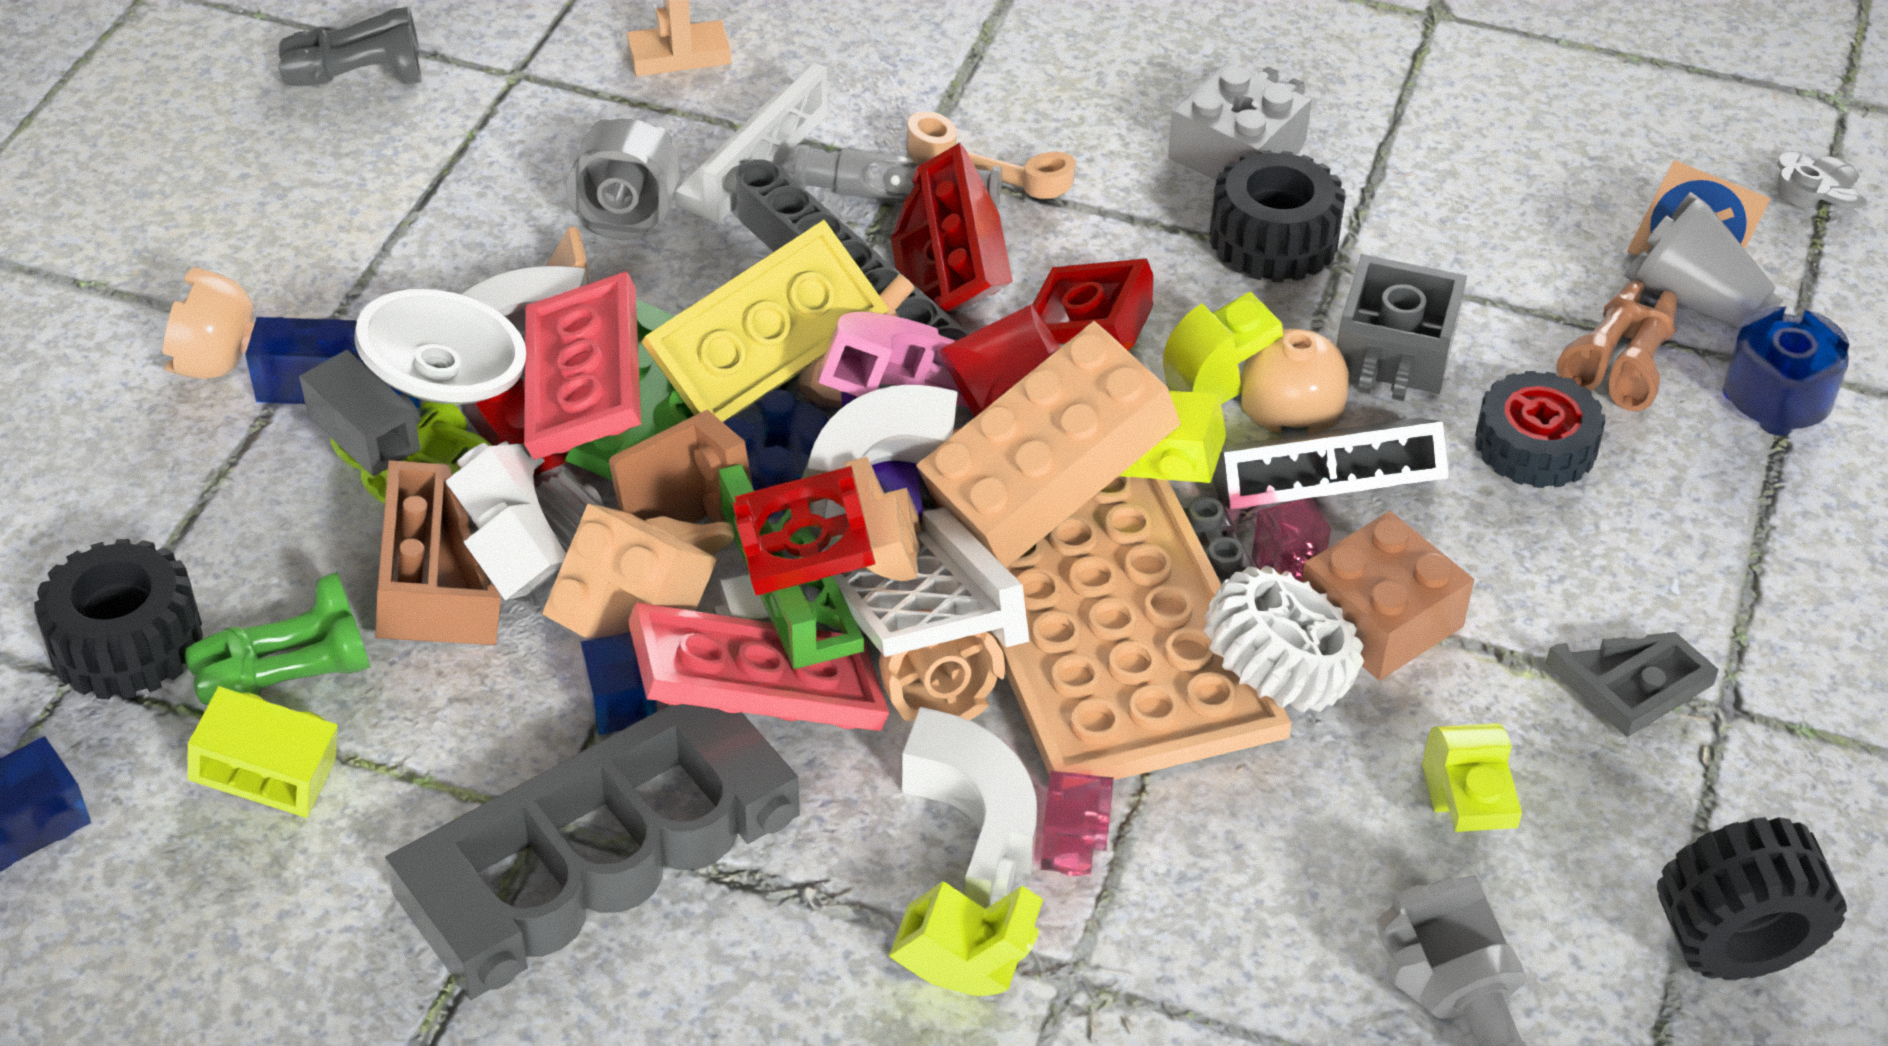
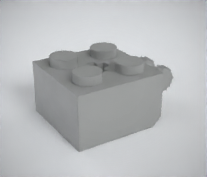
M1226 62L1172 110L1168 158L1216 180L1219 173L1224 172V168L1231 161L1239 162L1240 156L1246 154L1259 155V151L1271 150L1272 153L1289 151L1293 152V155H1297L1307 138L1312 99L1303 95L1306 89L1304 86L1305 82L1292 78L1284 86L1277 84L1279 79L1278 70L1266 66V68H1263V71L1256 75L1243 67Z

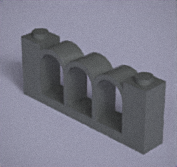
M687 704L669 705L385 856L392 892L471 1001L489 990H496L506 986L517 974L528 969L526 957L545 956L562 950L572 942L586 922V908L599 913H614L640 906L656 892L663 878V866L676 870L700 869L716 863L731 850L738 834L748 845L767 833H776L784 829L792 819L800 815L798 775L742 712L728 713L716 708ZM680 764L716 808L706 816L692 821H675L662 817L654 811L635 788ZM606 804L641 848L630 858L620 862L597 864L585 860L577 854L558 830ZM530 846L563 890L549 903L535 908H517L505 904L495 896L478 873Z

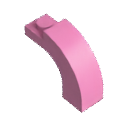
M850 312L838 319L818 370V383L857 397L877 390L879 384L938 387L957 391L956 404L970 409L938 353L941 348L955 342V340L939 335L937 328L887 314Z

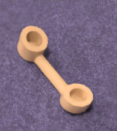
M921 111L909 117L907 122L906 149L912 161L917 165L927 162L957 144L956 127L943 115ZM967 152L976 169L991 171L994 166L1002 167V182L1023 187L1025 192L1034 198H1055L1065 194L1073 186L1076 161L1073 156L1067 153L1046 152L1030 158L1026 162L1025 167Z

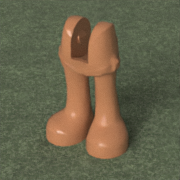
M1639 280L1631 281L1604 306L1603 321L1591 333L1569 343L1558 358L1556 367L1559 377H1568L1575 380L1579 386L1586 387L1590 391L1594 390L1602 382L1621 337L1632 338V341L1618 356L1612 367L1608 387L1609 395L1614 403L1623 409L1633 412L1645 410L1652 405L1659 392L1660 376L1653 358L1661 343L1671 339L1676 332L1674 319L1677 311V296L1670 291H1663L1654 308L1640 304L1645 283Z

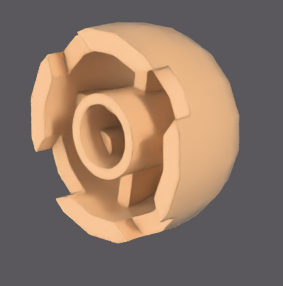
M192 267L184 278L185 283L193 285L188 298L183 303L174 300L167 323L163 354L173 356V360H168L164 370L185 377L200 379L221 377L237 367L243 354L254 355L259 344L262 325L253 322V303L247 291L235 280L216 272Z
M1302 329L1283 330V338L1245 360L1240 377L1242 410L1256 424L1276 433H1281L1282 426L1292 428L1308 427L1307 434L1326 430L1332 427L1344 415L1350 385L1349 371L1341 351L1330 339L1316 332Z
M922 609V610H917V611H920V612H932L933 610H930V609ZM990 631L884 657L881 653L879 658L880 675L884 691L901 717L908 722L910 719L915 721L920 707L949 713L970 721L984 712L989 706L985 698L994 688L997 677L1003 680L1005 675L1003 651Z

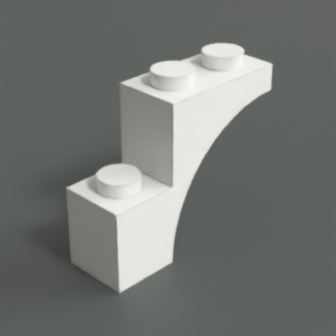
M507 441L497 446L488 447L486 443H482L474 447L457 461L461 469L445 481L479 528L477 532L464 541V544L504 600L527 596L560 570L567 554L549 526L535 492L534 469L541 465L544 459L533 460L525 444L509 445Z

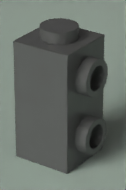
M349 350L343 351L299 376L308 417L373 477L388 469L389 460L401 461L421 450L417 431L420 416L412 400L405 394L398 395Z

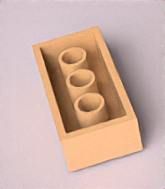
M1093 321L920 461L916 467L934 501L941 508L945 507L1007 568L1179 427L1181 423L1168 387L1098 323Z

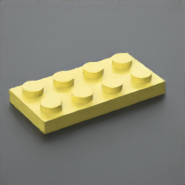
M823 220L647 334L641 343L694 416L708 409L719 420L726 423L824 357L838 319L842 315L850 312L886 314L889 308L829 225Z

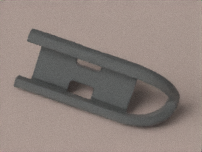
M1199 497L1194 499L1189 507L1183 508L1196 536H1204L1209 545V548H1204V551L1217 577L1232 575L1234 572H1243L1248 566L1255 567L1220 499Z

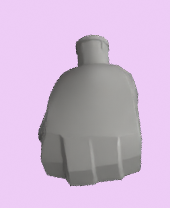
M1450 876L1426 886H1414L1395 895L1393 906L1376 920L1379 938L1391 956L1388 964V974L1393 984L1439 1019H1452L1466 1015L1481 1046H1526L1504 1001L1505 998L1512 995L1523 985L1526 975L1516 953L1510 945H1507L1476 876L1462 878Z

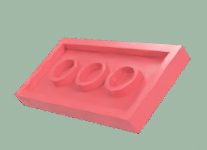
M625 271L526 305L524 444L533 460L554 453H564L575 446L608 435H618L629 428L641 425L636 287L628 272Z
M635 602L628 623L647 699L658 700L669 705L687 704L716 708L728 713L745 712L774 716L786 721L803 720L832 724L844 729L882 730L889 710L865 640L864 652L793 669L778 634L770 622ZM816 630V641L843 634Z

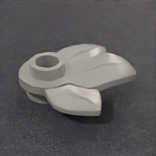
M1787 151L1778 159L1777 166L1781 170L1778 177L1781 184L1778 193L1786 201L1805 208L1816 207L1820 199L1843 208L1866 206L1867 200L1851 188L1857 182L1859 173L1849 163L1832 157H1823L1814 161L1799 151Z

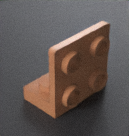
M708 409L609 459L619 511L630 513L644 521L665 516L679 521L694 523L709 516L714 523L725 522L721 514L718 469L741 464L753 488L745 441Z

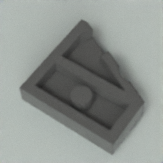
M1676 632L1649 634L1642 639H1630L1627 637L1602 639L1600 649L1570 652L1567 643L1556 644L1549 648L1545 663L1626 737L1631 736L1713 686L1719 671L1714 664Z

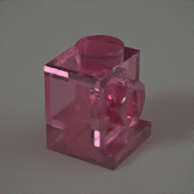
M1312 497L1258 510L1251 558L1259 570L1269 566L1279 575L1288 571L1295 580L1302 583L1305 562L1328 549L1331 528Z
M1050 771L1040 870L1060 872L1068 876L1091 875L1094 850L1107 851L1114 777Z

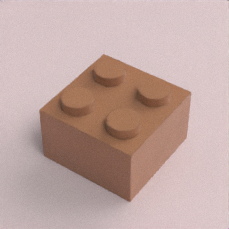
M1391 510L1306 561L1302 577V583L1309 581L1311 588L1319 594L1327 593V600L1334 607L1342 608L1343 619L1355 625L1357 630L1354 636L1359 638L1364 645L1360 653L1364 659L1362 667L1378 681L1464 627L1474 584L1473 577Z

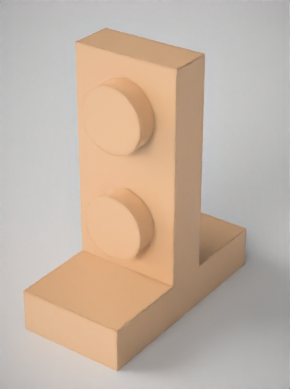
M663 0L664 7L656 8L657 28L627 32L628 48L636 76L731 64V49L723 21L717 20L690 24L689 0Z

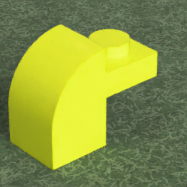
M1251 291L1213 313L1201 303L1177 324L1167 340L1163 352V368L1167 387L1171 391L1220 394L1221 405L1242 391L1238 364L1284 337L1281 321Z
M1500 723L1434 726L1429 732L1422 760L1434 812H1450L1455 832L1513 829L1519 826L1522 810L1508 765L1512 745L1505 728Z
M943 881L908 904L889 957L935 986L974 996H988L1009 990L1017 963L1026 957L1037 940L1038 928L1035 927V923L1043 899L1022 885L984 909Z

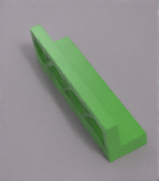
M739 464L718 469L721 514L725 522L734 526V542L749 572L747 558L736 524L737 518L733 503H736L735 496L753 492L754 490L742 465ZM791 509L782 510L784 515L777 525L769 523L767 519L760 530L759 536L782 530L785 523L792 518ZM806 526L795 531L790 541L801 545L813 542L815 539L809 527ZM783 550L771 553L773 556L786 558ZM833 576L803 583L821 589L814 602L806 600L799 585L759 595L793 669L864 652V638ZM816 622L838 628L843 635L816 641Z

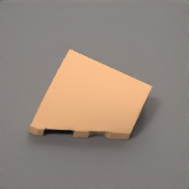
M868 457L844 462L845 467L852 466L876 562V565L866 568L892 580L904 582L916 579L918 572L917 556L920 553V545L916 533L922 532V523L907 488L884 493Z

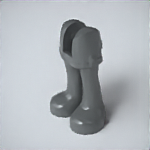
M409 6L391 9L381 15L339 30L324 31L322 27H318L307 32H296L294 35L285 37L279 42V73L283 82L288 86L325 84L332 81L335 76L375 64L390 65L402 83L415 84L422 82L417 55L419 54V43Z

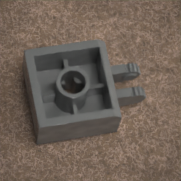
M1364 254L1360 255L1343 311L1336 345L1345 359L1349 375L1360 377L1358 392L1370 394L1377 380L1392 384L1393 400L1404 402L1408 387L1440 394L1458 325L1467 275Z

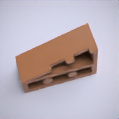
M389 460L377 590L375 638L496 645L501 597L494 584H491L487 574L464 544V541L472 536L468 526L469 516L445 482L452 476L447 464Z

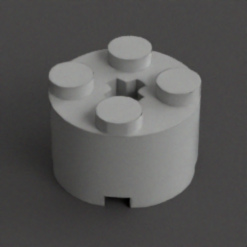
M605 119L597 121L584 137L567 178L566 196L569 206L575 215L579 212L590 222L588 228L597 234L617 240L637 239L646 235L647 231L657 224L659 226L667 215L680 175V162L677 152L672 145L671 135L660 126H651L633 119Z

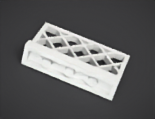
M945 507L923 512L925 531L916 533L920 545V553L917 556L918 572L916 579L904 582L882 577L866 567L833 576L854 620L884 657L991 631L1005 647L1029 642L1022 584ZM930 609V610H933V611H932V612H920V611H917V610Z

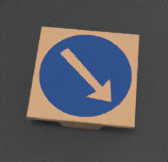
M1673 160L1627 252L1636 256L1643 251L1650 254L1648 251L1652 245L1647 242L1649 236L1667 215L1672 218L1674 211L1690 192L1709 204L1743 248L1746 249L1771 199Z

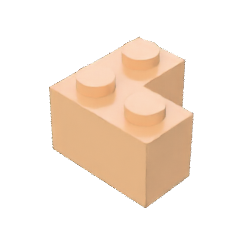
M588 503L542 614L585 638L627 645L631 637L628 621L635 602H647L651 605L696 611L718 558L630 513Z

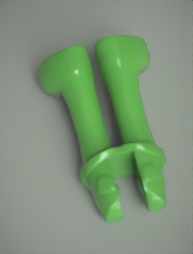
M338 572L322 576L316 581L314 605L308 611L296 617L246 628L237 626L226 627V629L195 642L185 650L187 667L192 675L196 676L194 679L195 694L204 705H209L218 686L238 693L246 692L258 696L261 689L282 681L330 673L353 674L370 668V663ZM307 646L288 653L262 658L283 650Z

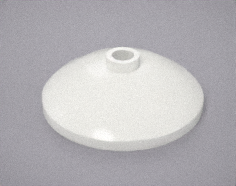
M402 290L375 299L360 313L354 335L359 356L377 377L404 394L435 403L469 404L497 396L510 389L519 380L526 360V347L523 338L507 318L477 300L440 290Z

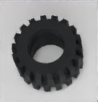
M1271 150L1259 151V155L1246 154L1240 156L1239 162L1231 161L1225 166L1224 172L1219 173L1214 188L1210 225L1212 249L1217 250V257L1223 263H1231L1232 270L1238 273H1249L1250 278L1257 280L1268 278L1272 279V282H1284V279L1291 278L1294 281L1305 279L1307 273L1312 275L1318 274L1323 271V265L1331 264L1334 260L1335 252L1338 250L1346 198L1345 189L1341 188L1342 182L1339 177L1330 174L1331 169L1325 164L1314 163V158L1306 155H1293V152L1281 151V153H1272Z
M116 539L115 544L104 545L102 541L90 545L91 549L81 553L77 550L66 557L68 561L66 564H56L48 572L50 580L41 582L37 590L39 600L34 602V612L53 669H56L58 678L65 685L72 683L74 691L83 695L94 691L98 699L110 700L113 694H122V698L127 699L136 697L137 691L148 689L151 693L162 688L161 682L167 678L175 680L183 673L181 665L186 664L185 650L201 640L203 633L201 629L202 622L187 569L181 560L175 559L172 551L165 547L156 550L153 542L145 540L140 541L138 544H131L130 539Z
M1761 817L1752 818L1741 823L1734 822L1698 837L1697 841L1683 847L1675 854L1677 858L1665 865L1661 871L1663 877L1657 881L1659 900L1688 967L1694 972H1701L1703 977L1710 979L1721 977L1723 980L1751 979L1788 968L1816 953L1815 951L1818 948L1826 945L1834 937L1833 933L1842 927L1845 921L1843 914L1847 912L1845 899L1813 832H1810L1808 827L1800 822L1792 823L1790 819L1781 817L1771 820Z

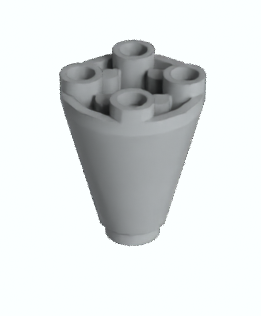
M1692 192L1680 203L1674 211L1672 218L1667 215L1651 233L1647 240L1652 245L1648 251L1650 254H1647L1645 251L1641 252L1624 274L1630 281L1639 280L1645 283L1644 290L1661 296L1663 291H1670L1677 296V304L1741 330L1747 327L1755 334L1766 324L1783 302L1782 298L1773 293L1776 287L1714 210Z

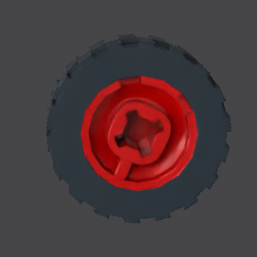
M1525 371V373L1517 375L1513 373L1507 375L1502 381L1497 380L1491 385V390L1486 391L1482 400L1475 436L1477 437L1475 445L1477 451L1482 453L1481 458L1486 465H1491L1495 469L1494 472L1502 477L1506 476L1512 479V482L1521 485L1523 483L1529 484L1536 488H1544V486L1561 487L1565 486V483L1571 481L1574 483L1582 479V475L1585 472L1589 473L1593 468L1604 432L1605 414H1602V405L1599 400H1595L1592 397V392L1586 387L1576 384L1575 380L1568 377L1556 376V373L1551 372L1536 373V371Z

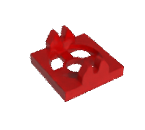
M852 466L735 496L736 503H733V508L737 518L736 524L756 596L876 565ZM824 499L832 500L843 507L846 513L825 519L818 514L811 513L809 503ZM791 509L792 518L785 523L782 530L759 536L760 530L768 516L774 512ZM815 526L822 529L820 536L808 544L800 545L790 541L792 534L802 527ZM843 535L829 549L821 552L827 547L832 537ZM786 550L791 555L801 558L787 559L773 556L771 553Z

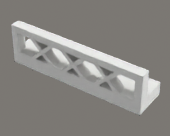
M813 63L791 85L785 83L675 190L676 207L719 224L737 206L735 175L737 168L744 162L755 159L768 160L778 165L828 115L827 67Z

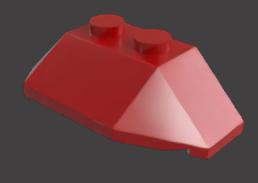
M959 142L916 168L911 181L915 186L903 203L891 236L895 269L945 312L970 307L987 296L994 295L1000 289L1013 282L999 212L966 149Z

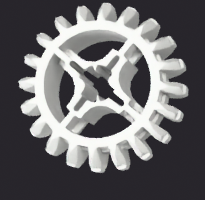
M1248 566L1243 572H1234L1231 578L1226 579L1209 603L1208 611L1204 615L1207 624L1203 631L1212 640L1210 650L1224 658L1222 667L1225 670L1234 671L1240 677V685L1248 684L1257 691L1258 698L1265 695L1273 698L1276 705L1280 708L1290 704L1296 711L1304 713L1308 708L1321 712L1327 705H1334L1338 698H1343L1354 684L1353 681L1359 675V669L1364 662L1360 654L1364 645L1359 638L1354 636L1357 630L1355 625L1343 619L1342 608L1334 607L1327 600V593L1319 594L1311 588L1309 581L1301 583L1295 580L1288 571L1279 575L1269 566H1265L1261 570Z

